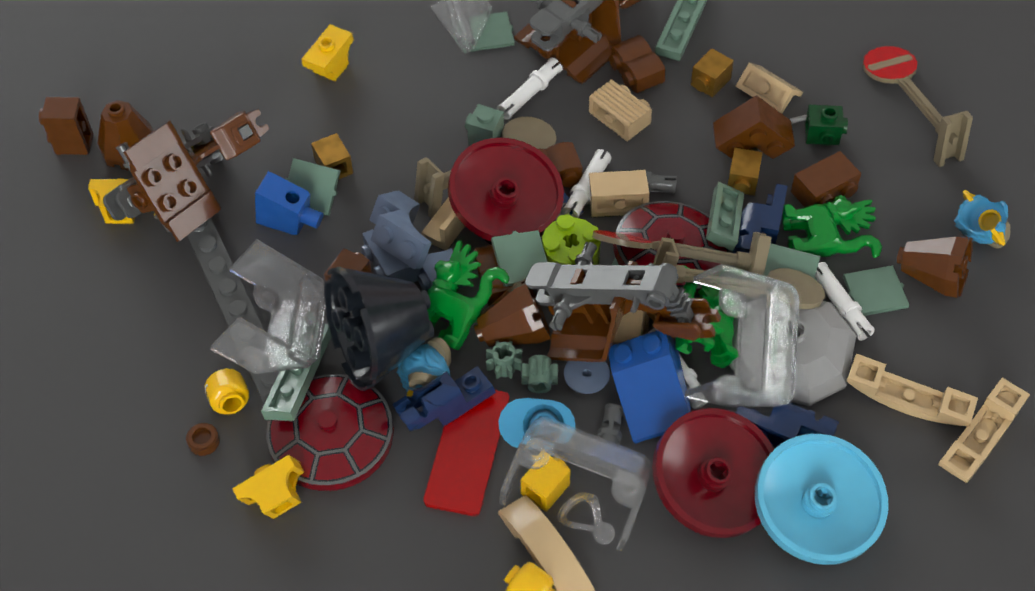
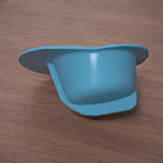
M515 399L504 407L498 420L499 432L503 439L511 446L525 450H559L571 441L576 428L575 418L568 407L561 402L545 399Z

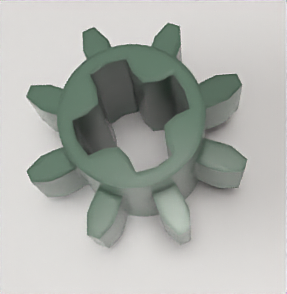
M496 341L493 349H486V358L488 359L486 361V370H493L496 374V379L500 377L512 379L515 370H521L522 361L520 359H522V349L515 350L512 341Z
M545 355L530 357L528 364L522 363L521 384H528V389L534 393L550 391L551 384H558V364H551V358Z

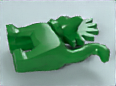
M839 195L834 198L833 202L810 205L801 209H795L791 204L784 205L781 217L783 229L786 231L803 229L807 235L805 238H799L796 235L788 236V248L820 257H830L837 253H854L865 246L871 249L874 258L879 257L882 251L879 239L872 235H860L852 240L845 241L840 237L836 227L840 225L847 235L850 234L851 230L858 234L860 231L859 227L869 229L870 224L868 222H874L876 219L875 216L869 215L874 213L876 209L875 207H868L871 205L872 200L852 203L845 196Z
M462 241L456 243L449 261L440 260L435 264L436 279L434 278V281H432L433 286L428 291L431 302L430 308L427 309L429 320L433 328L441 316L449 320L448 328L441 330L438 338L443 339L454 350H459L469 334L470 327L477 321L482 308L489 301L492 295V282L495 279H499L507 284L510 279L506 270L500 267L489 268L481 277L476 296L468 297L458 293L459 285L474 286L470 279L478 278V275L471 272L481 266L480 262L472 263L478 256V252L473 251L469 254L471 245L466 244L462 249Z
M685 282L682 288L685 289L684 293L689 294L688 298H695L698 284ZM701 284L702 289L698 291L701 295L700 298L707 299L710 308L717 309L721 316L720 322L709 323L713 325L716 331L715 336L711 338H697L696 341L676 337V350L688 355L692 351L690 343H702L704 351H711V363L717 367L725 368L739 357L738 350L732 346L734 336L733 322L739 309L736 307L734 300L729 297V287Z

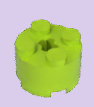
M569 214L560 215L556 221L552 222L545 229L542 236V244L547 262H556L561 265H576L575 258L578 254H581L584 244L592 242L597 246L592 257L593 265H599L601 241L592 237L593 231L599 230L598 227L584 219L572 217Z

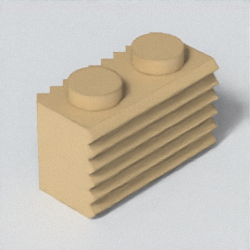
M612 79L595 91L594 94L591 93L589 97L590 114H593L594 117L605 123L606 126L612 129L613 132H616L617 135H620L621 138H624L625 141H629L651 124L652 109L649 103L644 99L639 100L631 94L627 86L619 85Z

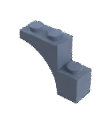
M399 190L378 195L369 219L376 224L370 241L414 270L422 268L432 242L421 235L413 226L420 204Z
M373 229L362 233L364 246H361V251L373 263L374 274L412 282L418 280L423 291H429L433 286L432 281H434V278L436 279L435 264L440 260L449 261L453 250L450 248L445 251L427 254L423 267L414 270L370 241Z

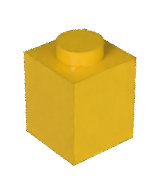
M544 452L521 478V495H526L539 508L547 512L569 487L571 470L562 459L558 457L553 458Z

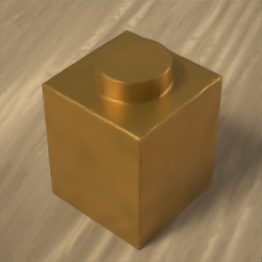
M711 48L693 66L691 86L713 98L731 79L734 60Z
M337 133L311 143L316 164L341 170L339 179L353 174L351 156Z
M734 148L728 186L744 192V194L755 196L763 152Z

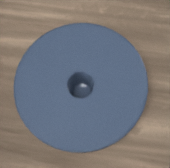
M568 361L564 368V379L567 385L574 391L582 394H592L602 390L610 378V369L605 361Z

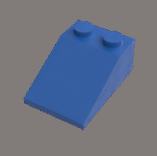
M657 330L612 345L608 354L611 372L629 431L635 444L663 435L678 418L691 412L679 351L676 350V342L670 335L663 334Z

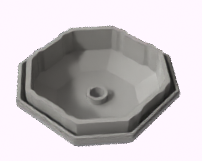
M766 292L737 306L739 311L733 322L734 336L732 346L738 350L739 357L733 360L729 366L747 391L810 406L846 388L857 334L832 303L823 301L819 307L799 309L778 301L769 292Z

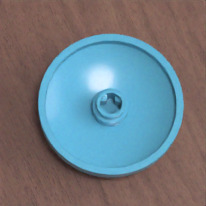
M804 434L783 442L765 460L756 479L755 505L763 527L774 542L783 550L806 562L833 565L850 561L870 548L878 539L885 526L888 515V495L879 470L859 448L838 437L826 434Z

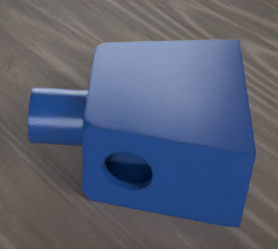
M268 171L255 192L257 224L292 235H298L304 224L316 229L320 226L323 213L310 208V193L286 179Z

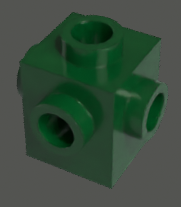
M809 104L805 119L806 144L839 145L842 134H847L848 118L843 117V106Z

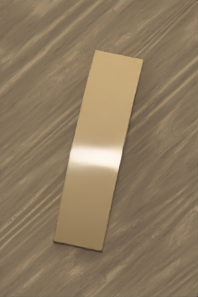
M856 353L847 382L861 393L885 406L917 418L948 425L970 426L978 397L947 387L945 392L935 390L884 371L886 364Z
M1001 378L972 419L970 426L966 427L957 441L955 440L938 465L965 483H968L1006 432L1030 394L1006 379Z
M525 495L498 511L499 516L515 539H520L537 565L553 578L554 584L552 588L554 590L595 591L564 539L530 498Z

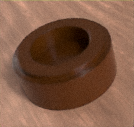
M199 423L189 429L186 435V442L192 453L205 456L213 453L218 448L220 438L213 425Z

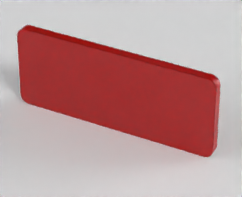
M495 390V394L444 426L424 495L425 506L469 516H478L480 514L501 435L498 420L501 411L509 403V394L507 392Z

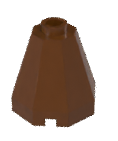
M116 100L106 104L101 112L98 146L107 166L114 167L113 164L120 165L121 169L129 171V168L123 166L124 160L116 147L124 142H127L128 146L131 147L153 132L150 123L128 102Z
M960 235L909 241L905 247H900L897 264H901L902 272L945 296L958 298V296L962 295L968 278L969 269H967V264L971 262L973 238Z
M526 279L516 282L477 318L478 324L474 325V329L480 342L485 341L489 347L496 345V341H512V345L541 343L551 339V332L544 312L536 302L534 290L527 287Z

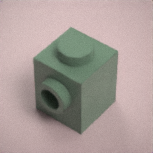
M478 104L473 114L470 113L467 116L465 122V129L468 130V144L471 146L485 139L502 138L504 112Z

